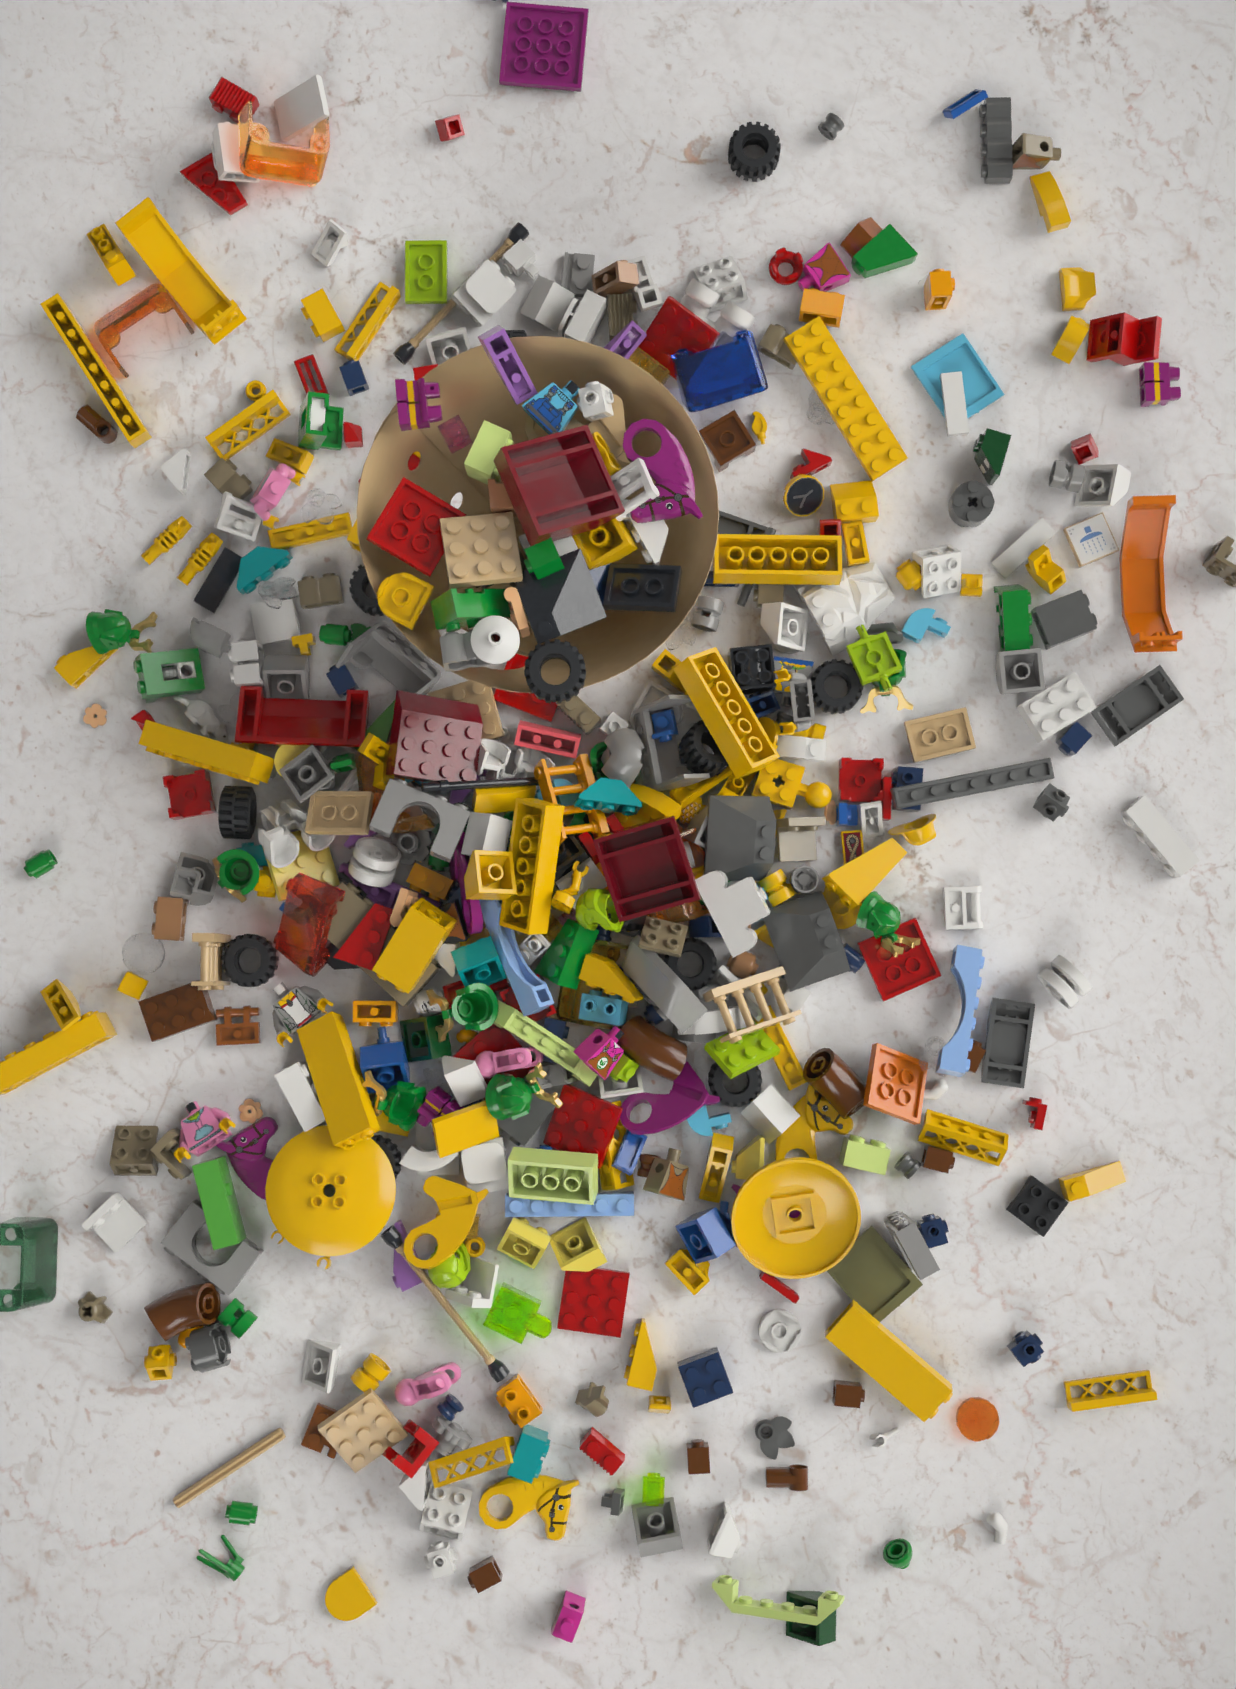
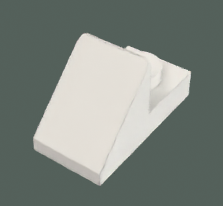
M330 219L311 254L326 267L331 266L339 249L348 246L347 232Z

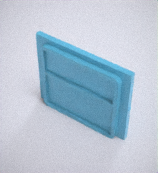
M964 333L911 366V369L944 418L945 413L940 381L941 373L962 371L967 418L979 413L982 409L1005 395Z

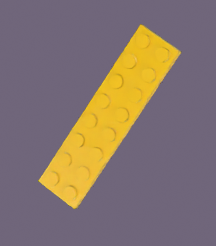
M820 316L783 339L871 481H874L908 459Z

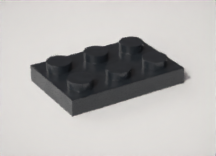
M610 563L603 601L604 609L676 612L682 575L681 566Z

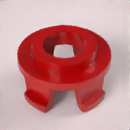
M785 247L778 249L769 263L771 278L781 285L795 283L803 272V258L799 252L795 254L794 252L786 251ZM785 262L791 264L793 267L792 274L788 276L780 275L778 272L780 264Z

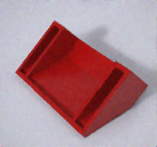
M241 686L235 743L360 747L366 738L370 705L368 690H347L346 701L264 698L262 687Z

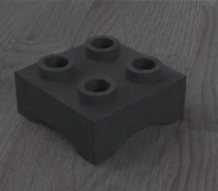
M1030 1175L1021 1191L1006 1210L1044 1237L1069 1202Z

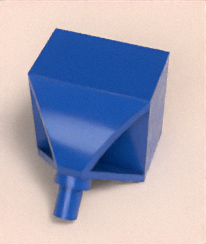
M386 1026L378 1027L377 1043L360 1047V1068L364 1082L366 1081L365 1072L370 1070L373 1078L385 1090L393 1085H397L398 1081L410 1083V1068L403 1042L390 1041L389 1037H387ZM366 1087L368 1094L376 1093L373 1088Z
M721 1201L719 1210L714 1207L695 1213L675 1226L695 1264L716 1259L736 1246L731 1219L728 1213L729 1202Z

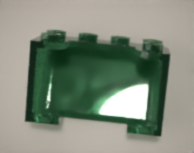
M15 1217L0 1223V1245L21 1246L20 1283L14 1289H0V1312H13L50 1303L56 1296L58 1225L56 1221L48 1217ZM13 1228L17 1235L15 1240L11 1241L6 1238L5 1233L7 1229ZM5 1295H12V1300L4 1304L3 1299Z

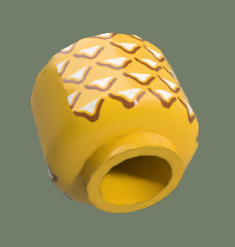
M700 797L684 808H681L679 817L681 823H690L691 819L706 807V805H702Z

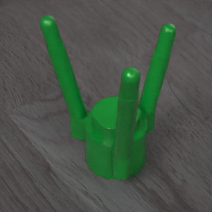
M221 1535V1539L235 1558L234 1560L230 1558L224 1564L208 1552L199 1549V1553L205 1558L197 1556V1560L222 1573L228 1579L230 1578L235 1581L245 1569V1566L241 1564L244 1559L237 1554L225 1535Z

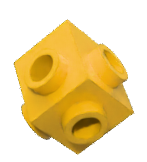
M170 1345L150 1346L148 1348V1356L144 1357V1366L150 1381L172 1379L173 1367L177 1365L176 1353H173Z

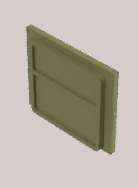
M870 1226L856 1239L849 1253L837 1265L827 1270L849 1298L856 1301L879 1322L923 1285L873 1226Z

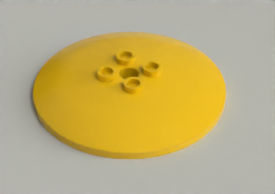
M323 1125L314 1127L306 1132H301L281 1148L269 1169L265 1195L271 1220L279 1233L289 1243L310 1254L339 1256L364 1247L382 1231L394 1207L396 1182L393 1168L387 1155L372 1138L360 1140L355 1143L354 1147L343 1149L333 1145L328 1126ZM327 1184H332L336 1189L332 1197H327L324 1194V1187Z
M804 1157L780 1159L755 1171L739 1189L731 1211L733 1237L743 1256L757 1269L769 1275L786 1279L816 1276L837 1265L853 1247L861 1225L859 1201L855 1190L847 1178L829 1164ZM793 1210L801 1212L797 1218H791L789 1213Z

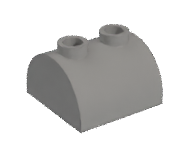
M1041 648L997 653L996 679L1000 694L1045 690Z

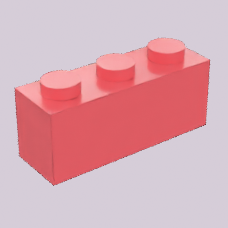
M520 720L514 745L576 759L582 734Z

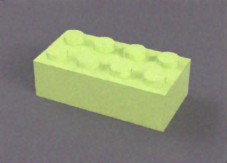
M513 1147L508 1158L509 1197L594 1205L598 1193V1154Z

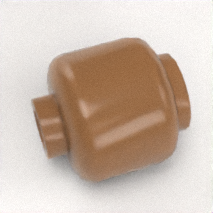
M747 951L734 958L730 955L726 964L729 967L728 970L740 979L755 975L759 966L756 964V956Z

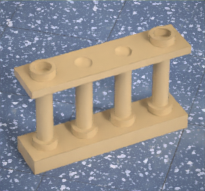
M192 933V942H198V946H201L200 981H191V986H198V990H224V986L230 985V981H222L221 956L225 943L231 940V935Z
M783 966L711 989L703 994L705 1003L710 1001L717 1003L729 1033L720 1039L721 1043L729 1041L730 1044L742 1040L741 1036L783 1022V1025H788L796 1021V1016L802 1014L801 1010L790 1013L778 983L780 982L779 978L786 974ZM767 983L768 986H771L782 1016L772 1018L761 990V984ZM750 989V992L753 991L765 1022L757 1025L754 1024L743 996L744 990ZM732 995V997H735L747 1028L739 1031L736 1030L725 1002L726 996Z

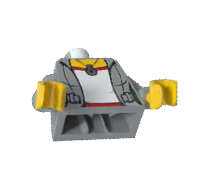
M785 668L774 671L773 673H776L778 679L774 680L775 683L789 682L794 721L779 723V726H783V733H780V735H793L794 732L808 730L811 727V720H815L811 679H807L802 673L788 672Z
M281 982L273 989L280 998L273 1005L274 1010L272 1013L277 1042L282 1047H284L283 1042L286 1039L292 1043L293 1039L289 1035H294L297 1029L306 1025L321 1011L327 1013L325 1006L327 1004L333 1006V1003L327 1000L317 989L307 986H295L292 990H289Z

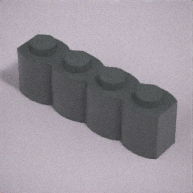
M1011 97L986 98L984 103L980 105L979 110L980 117H983V124L980 126V137H983L984 144L981 145L980 156L981 158L984 157V165L981 166V178H984L985 184H1010L1013 176Z

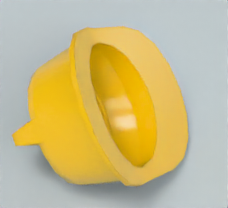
M928 814L912 822L893 827L888 831V834H902L908 843L918 846L923 845L936 837L933 825L936 814Z

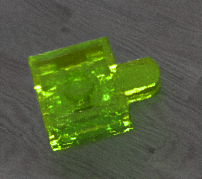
M505 1282L502 1283L483 1323L484 1326L522 1344L527 1332L539 1338H546L552 1330L551 1320L537 1313L541 1300Z

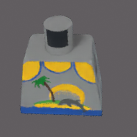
M774 656L775 671L785 668L788 672L802 673L809 679L814 665L813 661ZM789 682L776 683L774 693L782 694L781 706L791 707Z

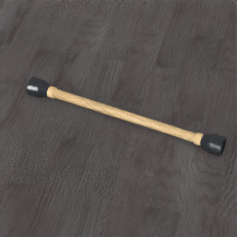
M518 222L510 230L502 247L489 258V261L493 260L497 263L520 239L524 241L528 237V230ZM452 299L449 300L435 317L418 332L415 338H411L407 343L400 345L393 352V355L405 365L413 357L419 343L456 306V303Z
M392 1225L387 1228L380 1237L388 1246L394 1248L397 1253H400L405 1258L404 1260L415 1271L416 1275L420 1277L423 1284L432 1292L435 1299L442 1305L455 1324L459 1326L462 1333H464L470 1343L474 1345V1348L484 1358V1362L487 1364L493 1379L498 1383L506 1378L510 1373L503 1362L489 1354V1351L474 1335L473 1331L462 1320L449 1301L445 1299L446 1297L431 1281L427 1273L423 1269H418L407 1260L403 1251L404 1243L396 1227Z

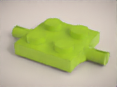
M859 625L856 627L860 639L855 643L847 645L846 651L862 686L874 681H880L884 692H887L893 688L888 677L901 672L902 666L886 631L877 635H868L864 625H861V627Z

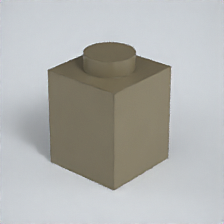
M758 584V589L753 591V601L757 602L756 608H762L764 603L783 602V584Z

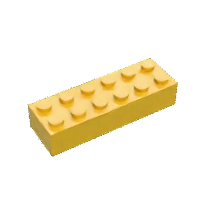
M718 534L713 557V584L840 585L843 575L842 536Z
M716 647L687 657L673 669L737 780L767 767L780 757Z
M149 720L145 721L138 743L146 746L145 751L259 785L260 781L268 784L274 765V759L263 754Z
M516 798L509 852L513 853L517 894L502 900L500 926L528 935L547 934L565 806L536 798Z
M90 1011L82 1015V1020L74 1023L66 1031H52L42 1037L43 1041H34L23 1047L24 1051H15L4 1057L5 1061H0V1095L20 1087L118 1035L107 1013Z

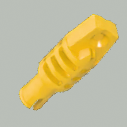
M183 516L179 517L169 524L167 529H164L158 537L154 538V543L141 554V557L151 565L163 552L166 553L170 548L172 549L173 545L177 544L186 535L192 525Z
M211 532L199 544L195 552L191 554L192 556L188 558V564L177 578L188 586L198 571H203L204 567L208 565L207 563L212 560L211 558L216 555L223 540Z

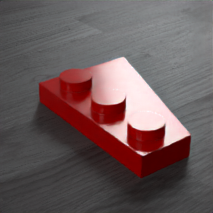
M212 152L180 171L183 177L230 216L248 205L234 181L218 180V172L214 167Z
M375 903L335 954L334 958L372 970L381 956L391 927L390 917L393 909Z

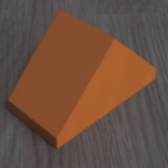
M870 217L859 222L840 246L853 258L858 251L883 229Z

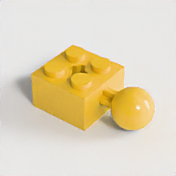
M776 759L767 767L759 770L751 796H768L771 804L791 810L796 795L805 797L808 805L820 809L830 803L832 792L829 786L823 782H813L810 785L801 783L805 767ZM777 777L783 782V785L781 784L779 787H776L775 782H773V779L776 780Z

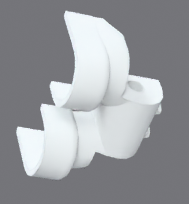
M692 278L685 290L681 304L720 333L709 352L712 353L724 332L740 342L748 334L756 318L728 300L717 321H711L707 317L720 295Z
M481 738L477 775H481L484 769L488 770L485 780L534 777V767L541 759H545L547 768L555 767L553 761L544 752L519 746L514 758L515 770L512 774L505 773V766L511 753L509 747L495 740Z
M291 798L281 801V809L279 810L269 806L261 811V819L266 832L262 828L258 829V841L264 848L265 857L276 868L288 866L299 854V841L289 832L297 828L301 831L302 840L312 851L324 850L335 839L336 835L307 834L305 832L307 813L300 809Z

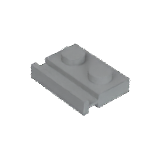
M565 252L561 286L574 293L575 297H583L587 289L592 290L591 275H593L595 255L569 254Z

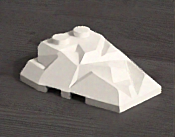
M875 562L842 568L843 575L840 585L792 584L801 602H805L822 632V640L832 657L846 650L847 645L854 643L859 638L856 627L864 625L867 630L873 621L895 600L891 589Z

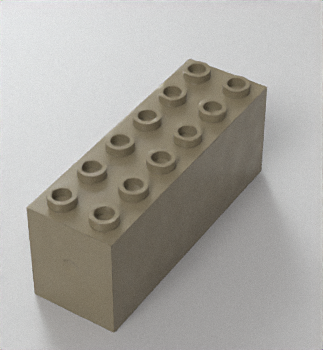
M342 882L307 920L338 949L342 947L374 905L369 898L360 896L359 894L362 891L350 882L348 884ZM391 925L382 953L398 927ZM433 958L415 988L408 994L398 991L394 984L388 980L380 979L374 971L358 966L403 1007L408 1006L416 997V994L441 969L438 966V961Z

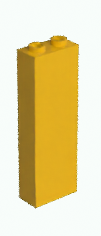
M331 1011L297 1029V1033L333 1145L349 1149L354 1147L355 1143L360 1140L372 1138L374 1133L380 1131V1127L367 1088L362 1086L364 1079L343 1016Z
M852 1300L825 1330V1338L923 1422L928 1418L932 1419L937 1414L938 1407L942 1403H947L952 1397V1384L856 1301Z

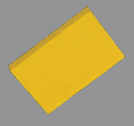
M486 1100L432 1119L436 1150L439 1158L499 1137L497 1119L488 1111Z

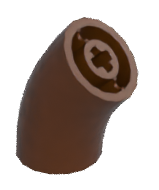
M641 1015L631 1018L621 1027L620 1030L624 1035L617 1044L624 1050L623 1053L650 1072L670 1081L675 1080L680 1075L687 1058L686 1043L660 1031Z
M822 1048L813 1053L804 1065L803 1078L832 1105L843 1119H847L864 1106L866 1084L830 1048Z
M202 1283L166 1294L145 1306L144 1310L161 1337L167 1341L188 1329L214 1323L220 1313L221 1299L219 1292L213 1284Z

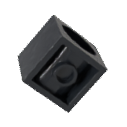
M772 644L729 648L727 655L729 670L744 695L753 694L758 691L765 693L773 690L774 692L776 688L774 680L776 677L775 673H773L775 667Z
M573 834L566 835L567 838L559 845L555 885L556 881L572 871L576 861H579L580 865L589 858Z

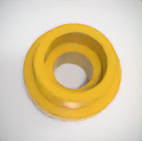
M257 380L249 382L245 389L247 397L254 402L266 395L267 392L265 385ZM254 389H260L257 395L253 394Z
M470 1236L464 1244L470 1257L481 1256L486 1247L484 1240L479 1236ZM472 1243H478L479 1248L473 1250L471 1248Z

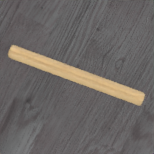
M281 1428L276 1429L173 1498L175 1506L181 1508L282 1441L286 1437L284 1431Z

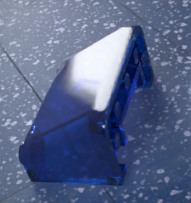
M738 331L736 336L733 337L732 342L693 353L688 351L687 348L677 350L676 354L671 355L682 403L689 412L702 411L768 389L765 372L751 331Z

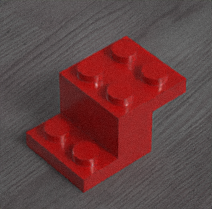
M1123 312L1090 320L1086 360L1092 363L1109 359L1126 366L1158 359L1162 318L1153 316L1138 319Z

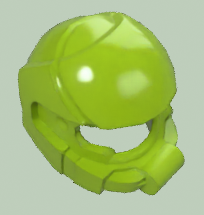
M589 888L578 898L575 918L581 926L589 930H595L598 924H600L605 930L616 933L621 931L624 921L619 922L610 892L607 889ZM606 907L611 914V920L608 919Z
M463 1243L455 1252L458 1254V1257H455L453 1254L437 1267L430 1270L427 1269L431 1281L439 1288H455L459 1286L471 1270L470 1255ZM438 1245L435 1247V1250H434V1252L430 1255L429 1259L432 1258V1257L436 1254V1251H437V1249H438Z

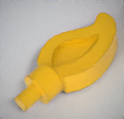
M755 411L752 414L755 418L752 423V432L761 441V445L765 444L764 439H766L767 423L763 415Z

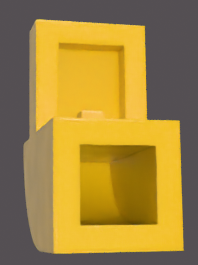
M1071 315L1051 355L1070 364L1084 340L1090 325L1083 319Z
M1044 544L1027 557L1029 562L1025 567L1028 573L1050 595L1066 582L1064 570L1052 561L1050 550Z

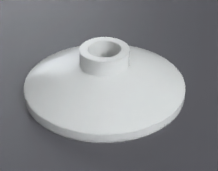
M488 616L480 620L472 630V649L475 655L486 663H505L512 659L518 651L520 644L519 632L516 626L507 618ZM493 634H497L500 636V640L498 642H493L491 640V636Z

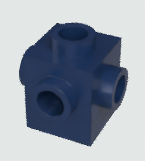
M928 1214L922 1216V1220L917 1221L918 1229L929 1249L948 1243L946 1233L949 1232L948 1226L941 1217Z
M1028 1331L1017 1333L1013 1337V1341L1007 1345L1023 1367L1029 1363L1037 1362L1044 1352L1041 1348L1043 1342L1036 1333L1032 1335Z

